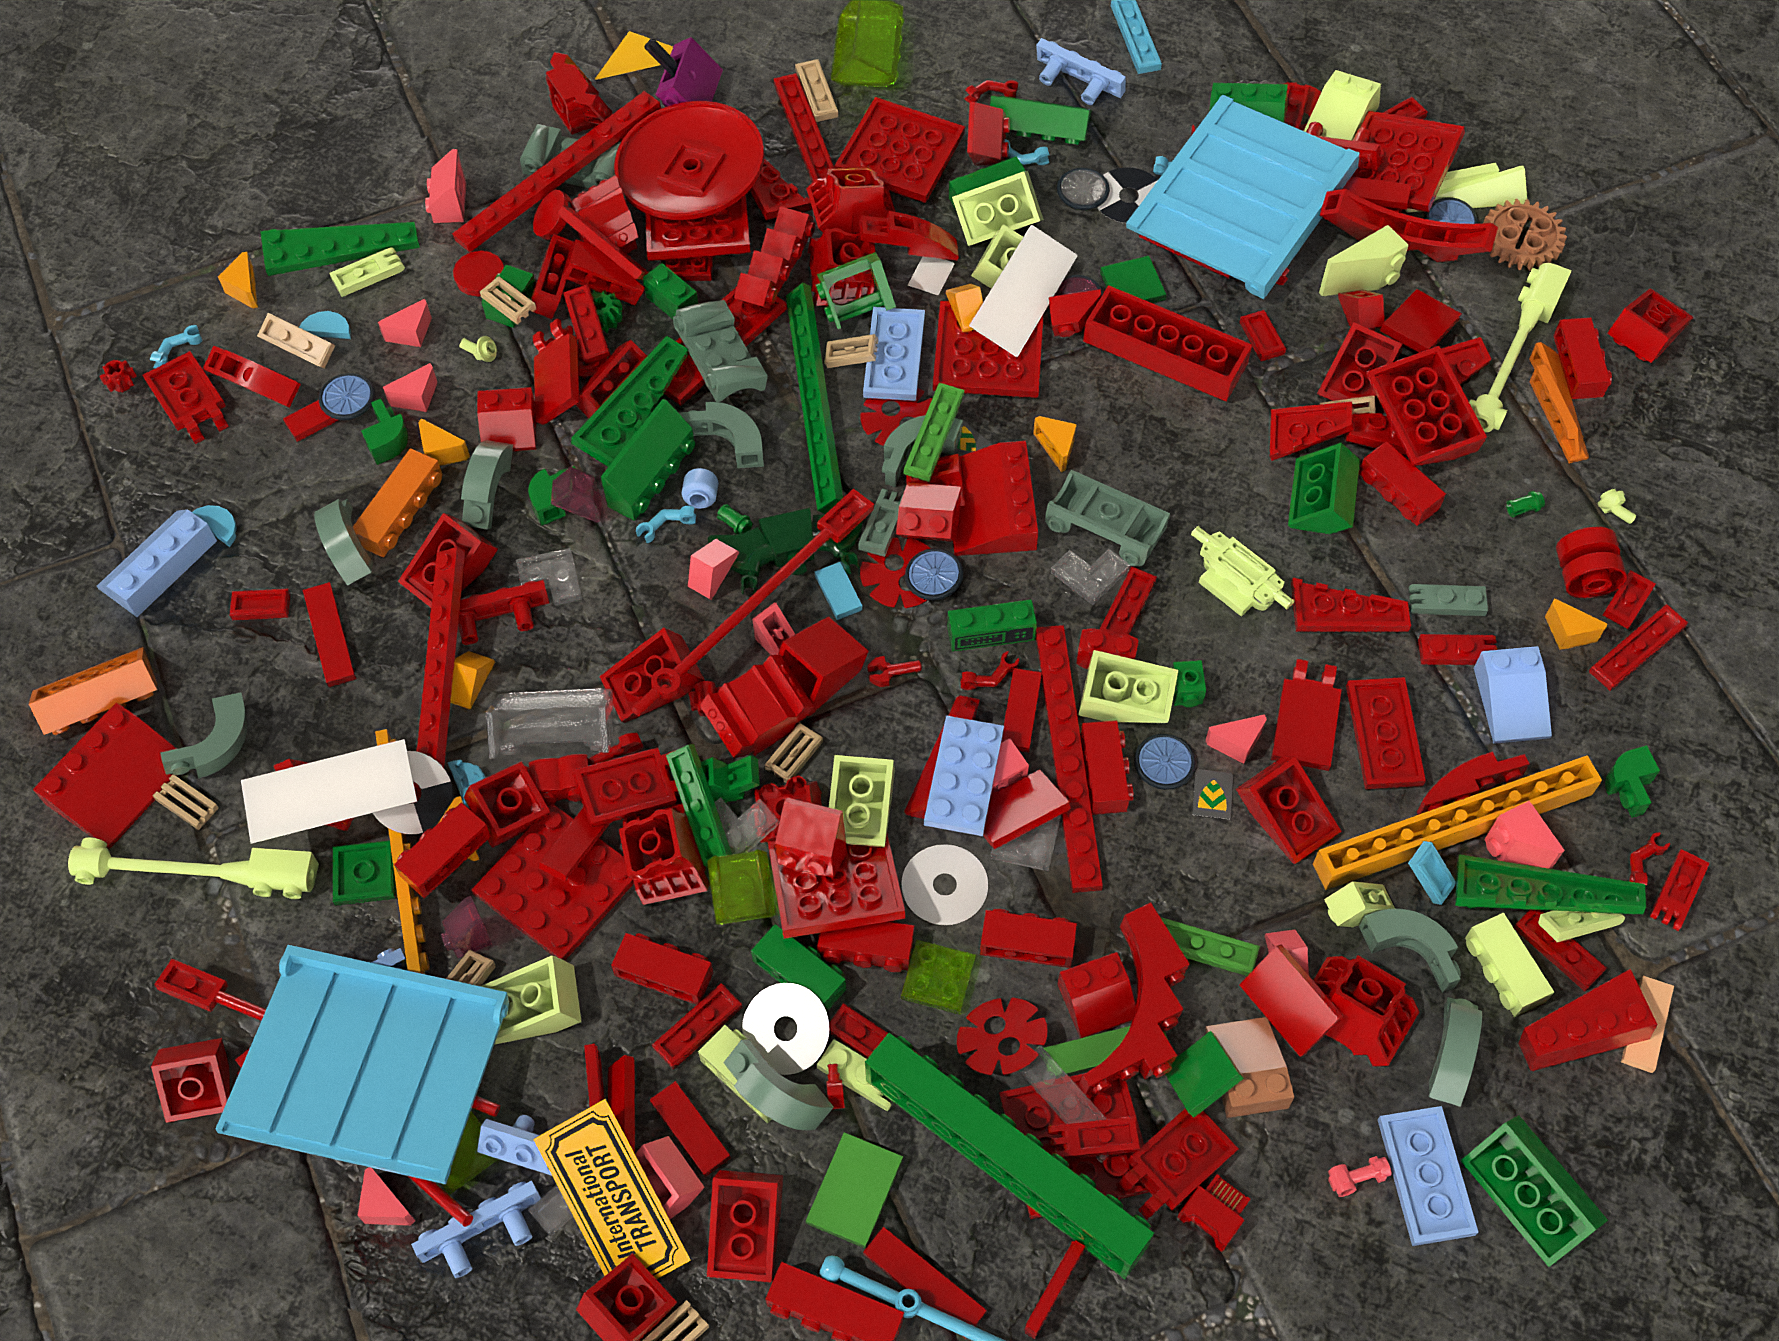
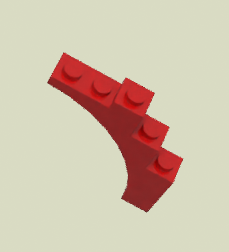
M1347 189L1327 191L1320 212L1321 217L1359 241L1389 225L1408 244L1407 251L1419 250L1436 262L1455 261L1459 255L1491 252L1498 231V227L1493 223L1462 224L1440 222L1395 212L1367 201Z
M1151 902L1126 914L1121 922L1120 929L1130 947L1136 968L1137 999L1135 1013L1129 1031L1121 1044L1101 1064L1082 1076L1078 1086L1084 1096L1092 1092L1095 1095L1101 1094L1112 1086L1111 1082L1119 1078L1122 1081L1128 1080L1139 1071L1144 1079L1152 1075L1159 1078L1172 1070L1171 1065L1177 1057L1163 1032L1172 1029L1179 1023L1178 1018L1184 1009L1170 987L1180 983L1185 978L1184 974L1190 964Z

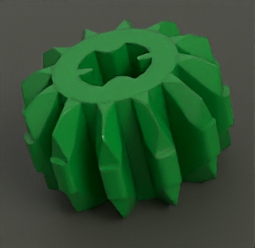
M594 290L592 296L602 329L606 333H608L609 328L617 329V323L622 322L623 317L620 300H617L614 293L608 295L606 290L602 293H597Z

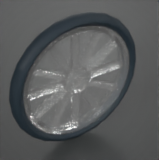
M1090 168L1072 169L1063 174L1057 184L1059 198L1069 207L1079 210L1094 209L1102 205L1110 192L1107 179L1098 171Z

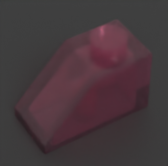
M570 467L552 481V505L598 523L600 521L602 497L594 476Z
M471 896L466 897L442 921L446 931L441 934L447 951L453 949L457 958L463 957L468 950L475 952L492 944Z

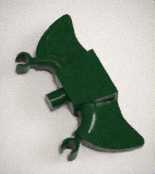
M806 508L759 519L760 530L757 527L737 535H710L708 537V544L718 539L740 552L730 569L744 575L741 579V593L744 595L746 588H753L754 594L758 590V579L756 577L759 576L762 566L773 561L776 567H783L821 532L817 528V522L825 514L813 515L811 521V510ZM863 521L839 543L830 538L817 550L827 551L836 558H841L842 566L847 574H851L850 564H855L860 568L857 555L849 551L859 538ZM814 554L811 555L805 562L812 561L814 559ZM804 562L792 575L805 573L807 571L806 563Z

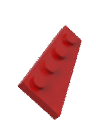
M1292 578L1291 589L1292 599H1294L1293 608L1296 632H1409L1411 628L1407 601L1371 594L1369 597L1357 594L1355 590L1345 588L1344 591L1328 588L1327 584L1316 582V585L1303 583V579Z

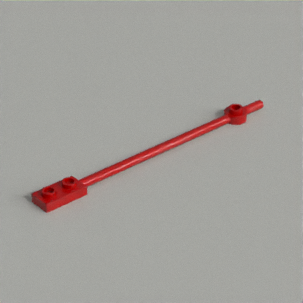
M852 489L817 522V528L821 532L675 668H662L652 675L651 690L631 708L634 714L640 716L658 698L670 699L675 697L681 688L680 678L826 541L831 538L836 543H839L874 510V503L855 489ZM667 684V685H670L671 687H670V688H662L661 686Z
M174 959L170 960L154 984L157 990L212 1012L217 1003L262 1021L266 1009L226 993L228 984L225 980ZM477 1095L472 1108L493 1117L498 1115L501 1107L499 1104Z

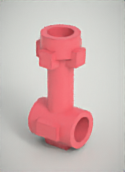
M1377 1156L1369 1158L1370 1165L1348 1171L1345 1164L1337 1165L1328 1171L1330 1176L1328 1181L1332 1190L1336 1191L1339 1197H1345L1357 1190L1355 1183L1371 1178H1376L1378 1183L1386 1181L1387 1177L1391 1176L1390 1165L1385 1157L1378 1159Z

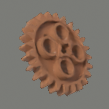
M1515 199L1513 205L1508 200L1505 201L1504 206L1497 204L1495 210L1490 209L1488 216L1485 217L1483 222L1493 223L1498 227L1490 256H1499L1498 263H1502L1505 260L1508 261V268L1512 267L1513 264H1517L1518 270H1521L1524 265L1527 266L1529 271L1532 270L1534 265L1539 268L1544 263H1552V260L1558 259L1565 246L1564 243L1567 236L1564 233L1566 228L1560 227L1562 219L1554 220L1556 212L1548 214V206L1540 209L1539 202L1532 206L1528 199L1525 200L1524 204H1521L1518 199ZM1527 220H1531L1532 222L1520 249H1516L1515 247Z

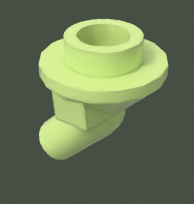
M488 336L480 337L477 344L463 338L459 346L472 353L477 360L492 362L497 354V346Z
M1611 489L1600 496L1601 500L1598 502V506L1604 513L1612 512L1628 524L1635 520L1636 515L1621 506L1626 501L1623 491Z

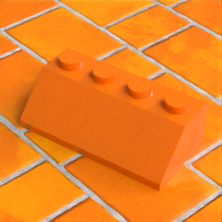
M142 647L33 690L29 706L43 734L46 735L52 732L53 735H57L67 731L70 728L69 725L80 721L84 724L96 719L98 713L109 710L116 702L125 707V702L135 698L137 701H142L153 696V691L157 690V681L146 651Z

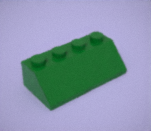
M992 95L990 106L1004 110L1006 116L1010 118V130H1016V135L1031 137V133L1041 134V139L1055 141L1056 137L1065 138V143L1077 145L1080 144V140H1086L1092 109L1000 95Z
M661 400L601 476L607 507L633 521L636 520L640 513H644L647 510L650 500L655 494H659L662 491L665 481L671 474L676 473L685 455H689L695 446L692 427L668 401Z
M1519 1115L1505 1122L1460 1160L1548 1267L1609 1221Z

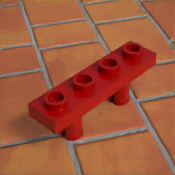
M1319 122L1310 123L1306 131L1307 133L1346 150L1349 148L1360 153L1358 168L1378 170L1381 164L1380 145L1368 143L1371 139L1370 130L1366 128L1358 129L1352 141L1322 137V124Z
M544 580L529 581L524 585L500 588L495 592L483 595L475 594L460 600L458 627L462 643L464 645H471L478 642L475 621L514 612L519 631L531 630L534 627L530 608L550 603Z

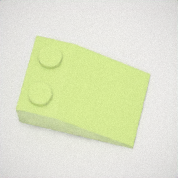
M1335 70L1325 84L1304 132L1307 131L1311 122H1319L1323 126L1322 137L1353 141L1367 112H1376L1379 107L1381 84Z
M1028 171L952 197L968 246L993 238L1003 224L1012 230H1016L1044 220Z
M1003 224L992 238L971 276L992 289L1023 239V236Z
M1389 225L1385 226L1328 259L1319 293L1322 296L1356 290L1372 291L1379 290L1387 284H1394L1400 277V270L1406 259L1405 255L1408 244Z
M1094 650L1088 667L1078 715L1100 721L1168 723L1178 670Z
M834 756L829 808L843 811L846 844L885 847L895 774L894 760Z
M553 955L481 986L504 991L508 995V1013L503 1018L495 1044L556 1033L581 1022L574 965Z

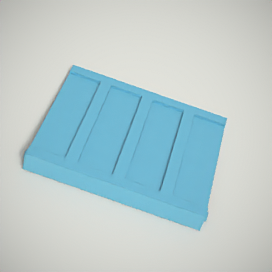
M1222 95L1127 221L1126 227L1245 282V287L1251 294L1265 299L1322 219L1320 212L1326 192L1340 190L1345 186L1358 168L1360 153L1349 148L1346 150L1236 103L1232 98Z
M287 945L279 963L280 979L216 1126L217 1133L446 1184L503 1018L508 1013L509 1000L507 992Z

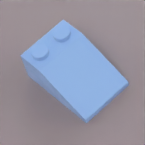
M1539 647L1482 651L1474 666V671L1493 744L1550 739L1552 732L1546 672Z

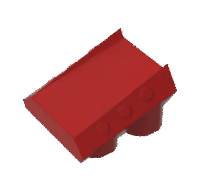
M796 776L790 778L786 785L777 786L770 783L764 785L761 789L754 790L760 842L776 840L786 798L822 806V792L817 781L807 782L803 777Z

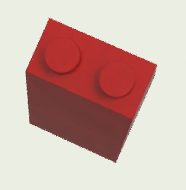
M828 616L784 640L778 655L781 654L814 705V708L807 715L809 717L861 671L869 651Z

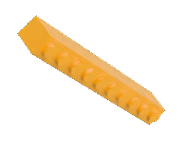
M1588 755L1320 849L1313 862V866L1325 890L1411 860L1423 841L1432 842L1438 851L1488 833L1499 815L1525 802L1530 801L1536 811L1541 814L1592 796L1602 779Z

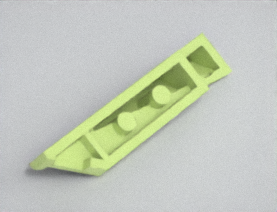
M1491 163L1447 172L1434 201L1445 197H1453L1465 201L1472 208L1496 207L1497 204L1504 206L1506 200L1513 205L1515 199L1524 204L1527 199L1524 166H1518L1499 172L1497 164ZM1407 208V210L1405 209V211L1408 212V213H1409V212H1424V211L1415 210V209H1409V208Z

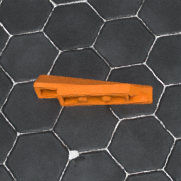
M1538 342L1535 344L1529 358L1534 368L1529 382L1568 463L1587 460L1589 458L1559 355L1547 345Z

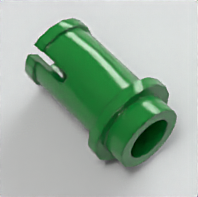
M1530 491L1526 496L1508 500L1506 508L1511 517H1516L1530 511L1539 512L1544 507L1545 501L1540 492Z
M724 504L719 509L717 519L733 528L735 534H742L751 530L753 523L748 515H741L728 504Z

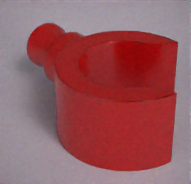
M828 1064L829 1074H827L828 1081H826L828 1100L833 1105V1109L845 1108L842 1079H840V1073H838V1064Z

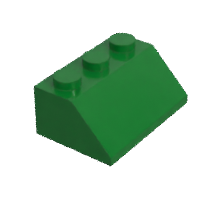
M1213 83L1210 110L1219 98L1225 95L1232 98L1236 103L1285 123L1288 106V84Z
M1342 443L1296 458L1288 520L1290 528L1333 534L1353 527L1360 459Z

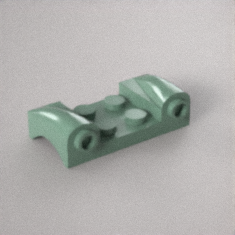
M537 124L520 158L523 174L532 175L579 139L562 136L561 129ZM621 142L614 144L564 183L590 188L593 185H598L600 181L615 175V157Z
M725 300L705 302L676 310V316L673 317L674 327L684 345L688 348L689 354L716 403L723 401L730 394L742 389L753 388L763 391L765 390L768 377L758 358L751 357L734 327L735 318Z
M1071 470L1058 495L1048 503L1045 522L1052 531L1063 533L1068 532L1073 524L1120 544L1119 555L1127 565L1143 566L1167 528L1170 513Z

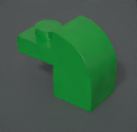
M381 398L371 402L379 423L361 430L366 445L377 465L398 456L407 446L409 438L402 415L398 414L395 416L391 406L386 408Z
M575 466L562 469L551 476L548 475L546 469H542L530 481L529 497L535 516L541 526L566 516L561 498L582 489L579 473Z
M1647 745L1624 752L1614 763L1605 780L1607 794L1611 795L1619 792L1621 804L1628 810L1631 818L1643 815L1652 803L1643 785L1651 784L1660 772Z
M751 755L730 764H726L714 757L701 762L713 800L716 802L743 799L744 791L760 786L758 759Z

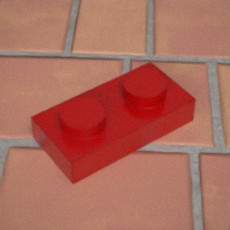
M1630 570L1626 582L1618 589L1604 611L1603 616L1628 629L1656 583Z

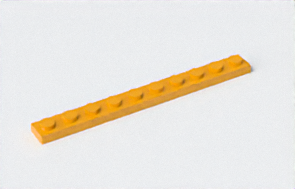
M387 729L375 731L377 746L397 741L396 738L391 739ZM388 828L407 970L425 974V971L430 970L427 953H422L421 943L426 942L423 925H418L417 915L422 914L419 897H414L413 888L399 876L394 866L399 855L403 851L411 849L412 845L411 842L407 843L406 834Z

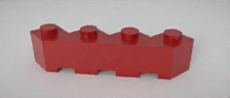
M780 206L774 230L767 228L761 252L756 250L753 252L748 274L740 273L734 295L735 299L770 309L784 282L788 280L796 261L801 257L808 238L813 236L815 230L814 217Z

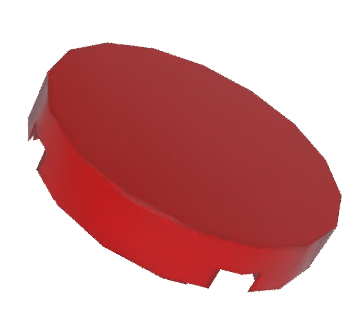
M554 190L542 200L533 221V230L537 236L550 240L552 238L551 235H557L562 231L567 222L558 216L557 212L562 206L568 207V203L571 202L568 194L561 190Z
M470 252L456 262L453 269L454 281L460 291L467 295L478 297L481 296L480 291L490 284L498 273L502 272L504 265L500 258L491 252Z

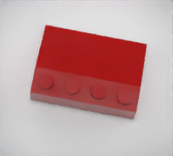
M1440 346L1366 372V376L1412 466L1455 460L1477 452L1487 439V435Z
M1026 441L997 443L959 456L964 482L965 505L960 506L957 542H953L954 555L965 556L1037 550L1038 527Z
M116 702L38 783L33 791L45 805L92 838L106 842V848L110 849L155 801L153 795L163 790L161 786L171 781L169 778L172 774L166 775L160 752L177 748L140 718Z

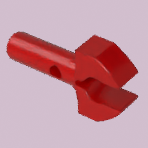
M885 656L876 657L868 664L867 671L881 670L883 673L880 675H869V681L876 686L886 687L889 686V680L894 675L920 672L922 664L919 660L890 664L885 661Z
M627 733L618 737L619 744L589 758L590 765L612 760L621 755L628 756L639 753L644 746L638 733Z

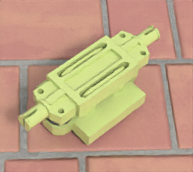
M1197 526L1192 531L1191 535L1203 543L1200 555L1204 557V567L1207 570L1200 577L1199 583L1241 617L1252 606L1262 611L1268 609L1274 600L1285 607L1286 610L1294 603V599L1282 591L1284 581L1275 573L1276 570L1234 537L1229 539L1220 531L1209 535L1200 526Z

